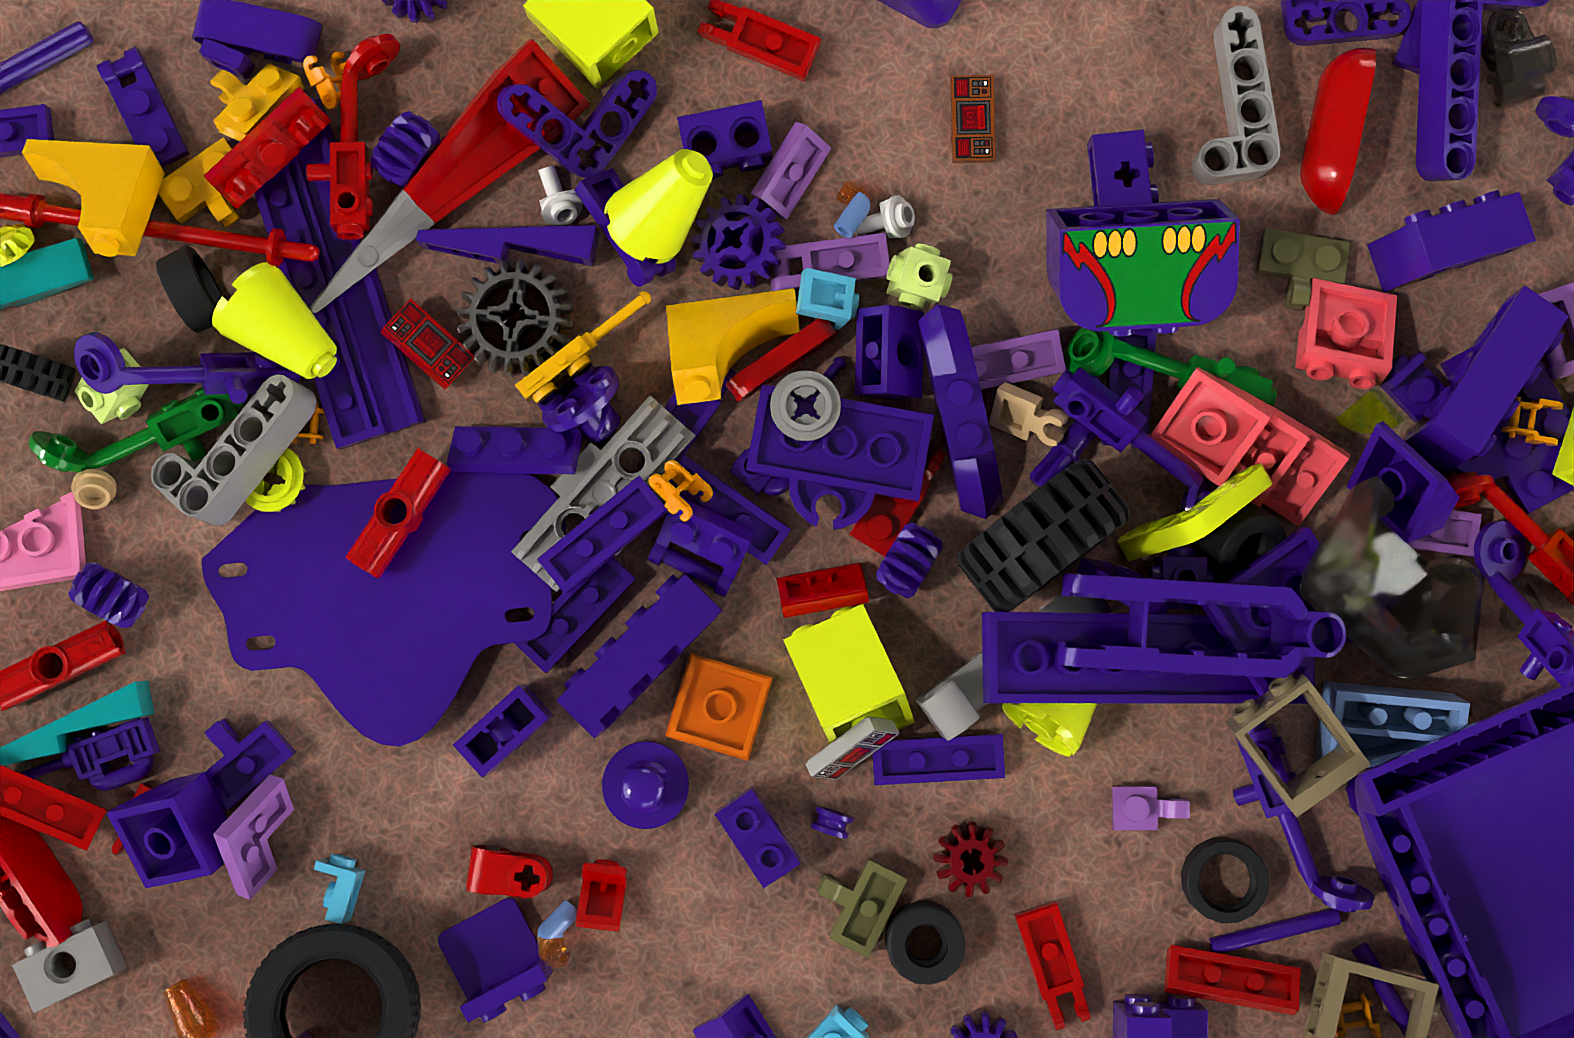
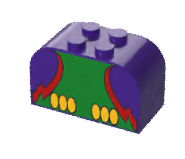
M1220 199L1046 209V270L1048 281L1071 320L1088 330L1109 331V334L1114 336H1129L1135 334L1137 329H1152L1156 333L1168 334L1179 331V327L1202 325L1220 316L1229 307L1235 296L1238 285L1240 219Z

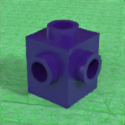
M1173 548L1168 550V556L1154 557V565L1149 566L1148 578L1178 580L1179 573L1186 570L1189 572L1188 581L1214 582V571L1211 566H1207V557H1194V548ZM1171 602L1168 609L1194 610V604Z

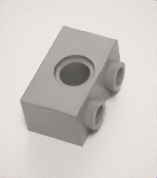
M87 919L70 927L73 935L55 947L46 948V943L43 940L24 949L27 958L12 966L33 1013L127 968L106 921L92 926L90 920ZM64 952H68L74 957L76 961L74 972L64 967L62 961Z

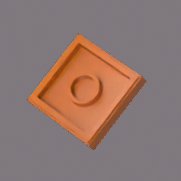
M690 653L665 736L748 761L773 677Z

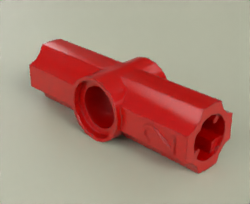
M417 448L389 492L382 494L377 499L374 506V515L345 558L357 567L380 579L407 536L420 527L424 510L452 469ZM399 503H405L407 507L406 517L402 522L393 524L390 518L392 508Z
M105 620L53 646L42 647L34 652L32 656L1 670V710L7 711L59 685L71 683L78 676L126 654L124 649L125 643L119 630ZM56 654L63 661V670L58 676L54 675L50 668L51 660Z

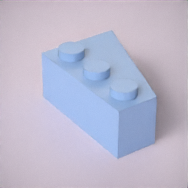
M1330 681L1323 682L1322 698L1371 764L1368 768L1466 727L1468 723L1470 703L1454 693ZM1320 719L1314 763L1339 746Z

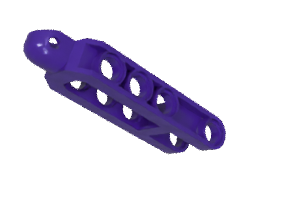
M1063 573L1062 596L1130 601L1128 644L1059 641L1058 665L1286 678L1300 665L1305 656L1332 657L1339 653L1345 644L1346 627L1342 619L1337 614L1330 612L1308 611L1303 601L1291 587ZM1149 602L1265 608L1272 617L1270 644L1262 652L1146 646Z

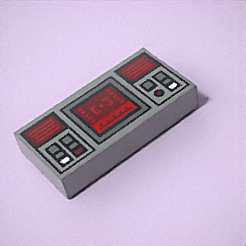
M867 716L809 759L806 767L811 777L837 780L899 734L893 720Z

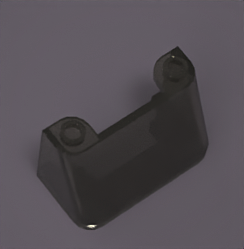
M1378 476L1352 487L1302 573L1300 594L1318 611L1337 614L1346 627V636L1393 676L1407 679L1418 678L1476 660L1484 576L1473 565L1457 556H1447L1428 563L1409 544H1406L1380 518L1390 513L1394 508L1395 494Z

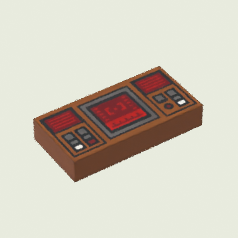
M994 75L951 76L952 163L995 162Z

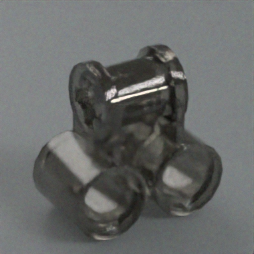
M1510 8L1494 12L1488 20L1487 32L1484 34L1485 38L1481 46V57L1489 70L1486 79L1487 85L1492 84L1497 101L1493 102L1494 106L1504 108L1541 96L1545 91L1544 75L1555 70L1557 60L1554 46L1549 37L1546 35L1535 37L1528 25L1527 19L1521 12Z

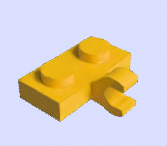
M267 63L247 85L241 83L232 73L220 70L210 82L213 86L223 90L218 97L227 106L213 121L220 133L241 141L298 87L302 90L305 87L300 76L270 63Z
M224 137L162 180L158 194L175 219L181 224L206 206H208L219 223L222 222L226 228L241 219L229 201L204 177L216 163L233 149Z

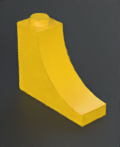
M27 139L22 154L38 179L62 184L81 195L82 209L78 228L94 254L107 257L116 255L136 256L165 174L149 145Z
M795 289L666 305L671 371L677 405L721 399L722 384L725 376L735 362L744 354L769 340L799 332Z

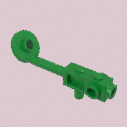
M1082 327L1070 338L1063 354L1066 369L1073 373L1081 367L1090 375L1098 377L1110 367L1115 358L1178 378L1177 390L1181 391L1193 372L1199 367L1271 406H1274L1277 397V389L1272 387L1273 380L1261 377L1260 372L1253 367H1236L1234 361L1228 357H1224L1217 362L1195 354L1185 363L1120 341L1117 336L1109 334V331H1092Z
M200 387L195 391V394L180 401H177V399L172 400L161 406V410L150 414L145 421L148 425L147 428L89 455L69 437L45 431L33 432L28 445L43 464L61 472H81L86 469L100 468L154 443H158L162 451L182 443L191 461L195 462L208 454L198 435L235 419L247 402L235 404L230 400L228 394L206 395L203 387ZM208 404L216 406L218 410L211 409Z

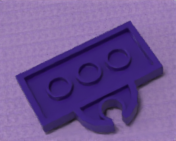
M1473 346L1440 363L1452 387L1455 383L1449 377L1458 364L1470 352L1473 351L1476 354L1479 352ZM1541 360L1537 364L1542 367L1540 374L1527 389L1521 388L1517 396L1521 397V401L1529 403L1539 398L1563 403L1562 410H1552L1551 407L1537 410L1534 430L1538 431L1540 436L1558 439V445L1547 446L1545 443H1526V436L1515 435V438H1509V433L1501 431L1502 427L1509 425L1508 419L1505 423L1499 422L1493 434L1497 436V439L1483 457L1479 458L1476 455L1452 469L1457 474L1477 472L1478 476L1491 475L1494 480L1502 477L1516 503L1527 514L1574 489L1573 485L1552 475L1571 414ZM1521 409L1518 428L1527 429L1530 410Z
M761 385L746 471L789 479L792 503L796 512L809 524L817 527L820 518L816 512V503L825 495L834 496L841 503V512L833 520V530L843 529L857 523L869 511L875 494L915 502L919 501L934 415L840 398V415L833 429L817 440L797 441L783 434L772 419L770 401L775 386ZM791 393L798 406L792 420L795 421L797 417H801L804 414H808L811 417L814 416L819 420L820 417L816 415L817 412L813 408L816 397L819 394H814L813 397L810 395L809 398L803 399Z

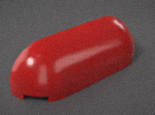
M1355 48L1341 53L1326 66L1318 82L1301 163L1300 179L1307 195L1317 205L1316 207L1330 215H1335L1340 210L1354 174L1375 74L1376 52L1373 48Z
M0 815V907L16 931L24 939L27 940L33 936L40 941L44 940L46 948L55 947L71 937L73 933L70 927L80 923L82 920V901L78 890L38 830Z

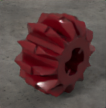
M974 821L968 822L966 836H963L961 829L956 824L952 825L951 832L956 838L953 843L944 836L938 838L939 844L948 849V853H933L934 861L948 863L936 871L938 878L945 879L953 875L947 886L951 892L958 890L962 882H964V894L966 897L973 896L974 884L977 883L984 894L990 893V887L985 880L991 877L995 882L1001 883L1003 876L993 868L994 866L1003 867L1008 865L1006 857L993 855L1005 847L1004 842L998 839L988 843L994 832L989 826H986L979 834V837H977V824ZM972 849H977L976 856L981 861L978 867L974 869L972 865H969L970 870L963 869L965 863L960 858L961 854L965 850L971 854Z

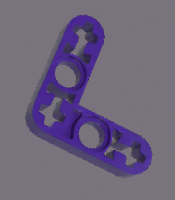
M1281 0L1285 35L1290 42L1300 46L1389 39L1399 35L1411 20V10L1405 0ZM1366 8H1369V9H1370L1369 16H1368V13H1367ZM1387 8H1390L1391 14L1399 15L1400 19L1392 27H1389L1387 20H1374L1369 25L1371 30H1367L1369 17H1378ZM1342 11L1352 13L1358 22L1356 30L1352 32L1341 30L1336 23L1337 13ZM1324 12L1328 13L1326 25L1312 27L1308 35L1304 34L1303 28L1295 27L1294 23H1297L1302 15H1306L1307 22H1320L1325 17ZM1325 27H1327V31L1329 34L1324 33Z
M628 70L623 72L582 127H579L527 85L511 84L506 86L497 98V108L499 114L508 123L569 172L579 177L589 178L601 173L644 116L657 96V85L654 78L645 71ZM641 80L643 83L640 86V90L644 93L643 97H633L625 106L633 110V113L630 115L625 108L614 104V100L617 99L618 101L625 102L632 91L627 86L629 81L639 82ZM525 94L526 98L523 103L532 112L539 113L540 107L544 108V112L534 119L531 129L527 127V124L533 120L531 117L523 112L511 113L514 106L509 100L511 95L522 96ZM609 111L615 112L621 120L620 130L613 136L605 135L600 127L602 116ZM553 118L561 123L563 135L557 143L549 144L543 139L541 132L543 124ZM590 133L596 139L608 144L606 149L603 146H596L591 152L590 158L594 161L593 166L583 165L579 168L578 165L581 159L577 155L578 151H588L596 142L588 138Z

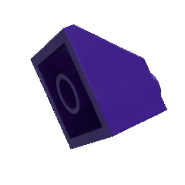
M1383 421L1376 424L1346 486L1406 544L1442 529L1459 499V496L1449 482Z
M204 772L171 779L107 812L145 888L212 875L224 864L213 834L227 820V817Z

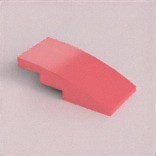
M1199 367L1193 372L1150 434V437L1218 486L1240 471L1261 463L1270 477L1272 485L1251 502L1258 507L1265 504L1298 527L1347 463L1351 455L1275 407Z

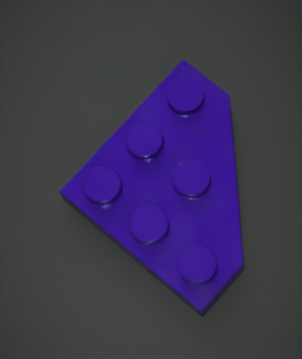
M1301 527L1224 583L1291 587L1303 601L1308 611L1324 612L1325 607H1321L1325 582L1330 581L1332 562L1309 527ZM1201 605L1230 650L1262 652L1270 644L1272 617L1265 608ZM1305 656L1300 665L1291 674L1299 670L1312 683L1314 669L1311 668L1312 657ZM1247 676L1259 696L1269 691L1268 686L1276 679Z

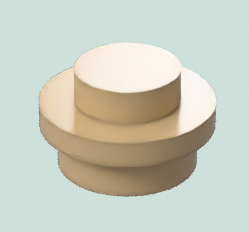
M86 469L78 472L73 477L71 491L76 502L88 509H101L107 506L115 497L117 483L110 474L102 470Z

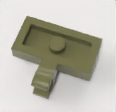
M1265 228L1262 231L1256 273L1288 278L1289 284L1285 308L1302 311L1303 306L1309 305L1311 296L1310 282L1313 278L1344 284L1350 242Z
M868 857L852 888L824 874L816 889L818 894L843 906L830 931L829 938L869 958L908 880L907 877Z

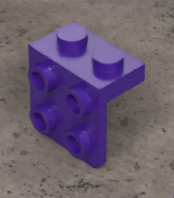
M512 897L502 899L448 928L438 936V944L467 998L460 1006V1009L468 1023L478 1017L485 1023L499 1016L507 1010L504 1003L517 996H520L522 1002L538 995L546 989L543 982L547 981L553 972L521 908Z

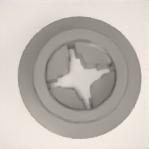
M797 371L784 377L775 387L770 401L771 416L778 429L788 437L797 441L817 440L829 433L837 423L841 410L840 396L834 384L824 375L814 371ZM818 392L819 395L816 397L813 408L820 419L817 420L814 416L811 417L808 414H804L793 421L792 418L795 416L798 406L791 393H794L797 397L800 396L803 399H807L810 395L813 397Z

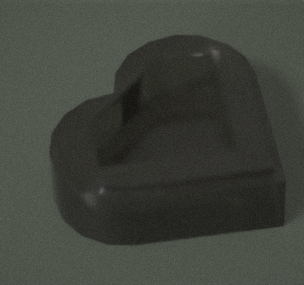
M1516 577L1509 581L1535 610L1538 608L1556 613L1543 590L1534 579L1530 577ZM1506 604L1502 605L1499 611L1501 625L1510 632H1521L1525 625Z

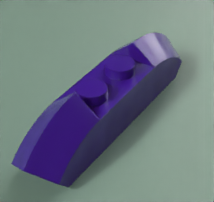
M937 304L918 320L951 474L961 511L987 519L1003 501L996 455L976 365L961 311Z

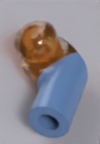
M846 181L838 192L837 199L841 203L846 204L847 207L835 222L834 229L843 237L851 238L868 215L871 204L867 190L863 186L859 188L854 182Z
M566 900L538 928V955L546 966H552L557 969L562 968L569 961L570 952L567 951L564 945L563 933L576 920L577 909Z

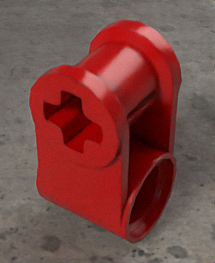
M472 845L466 883V891L532 898L546 890L552 882L553 868L550 862L543 856L514 852L501 847L500 851L486 850L487 846ZM533 866V874L539 875L540 880L528 886V878L521 877V872Z

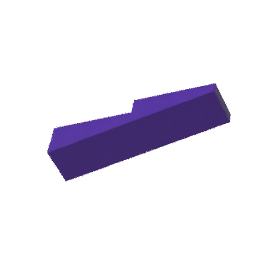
M596 225L418 230L416 241L423 249L495 264L507 261L511 249L593 267L600 232Z

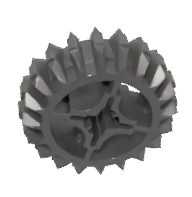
M518 260L515 272H511L507 261H501V274L496 276L495 272L488 266L484 268V273L489 280L484 284L476 277L471 279L470 282L478 290L475 295L467 291L462 292L461 297L470 303L471 306L470 308H458L457 315L464 319H470V321L460 324L457 329L460 334H473L465 340L463 345L467 350H474L479 347L474 355L476 362L481 364L490 357L488 369L494 373L500 369L502 362H504V372L508 377L514 376L516 364H520L522 373L527 376L532 371L529 362L535 360L536 365L539 367L545 362L541 356L546 352L551 357L558 352L553 347L555 341L562 345H567L570 342L567 336L559 332L560 329H573L574 322L568 318H561V315L569 314L574 309L570 302L558 303L568 295V292L564 286L552 290L557 282V277L553 273L546 275L541 280L543 275L541 265L535 264L527 275V264L524 260ZM513 286L512 289H509L507 300L503 304L488 306V309L485 308L487 302L495 293L503 288ZM526 286L536 289L545 296L550 315H542L539 311L527 308ZM519 306L520 313L529 319L517 321L516 328H513L512 331L510 329L512 325L501 317L513 316L515 309ZM482 322H490L492 325H498L503 328V340L506 342L505 351L490 345L484 335ZM542 328L547 329L543 337L535 345L519 351V346H522L523 338L529 331L542 330Z

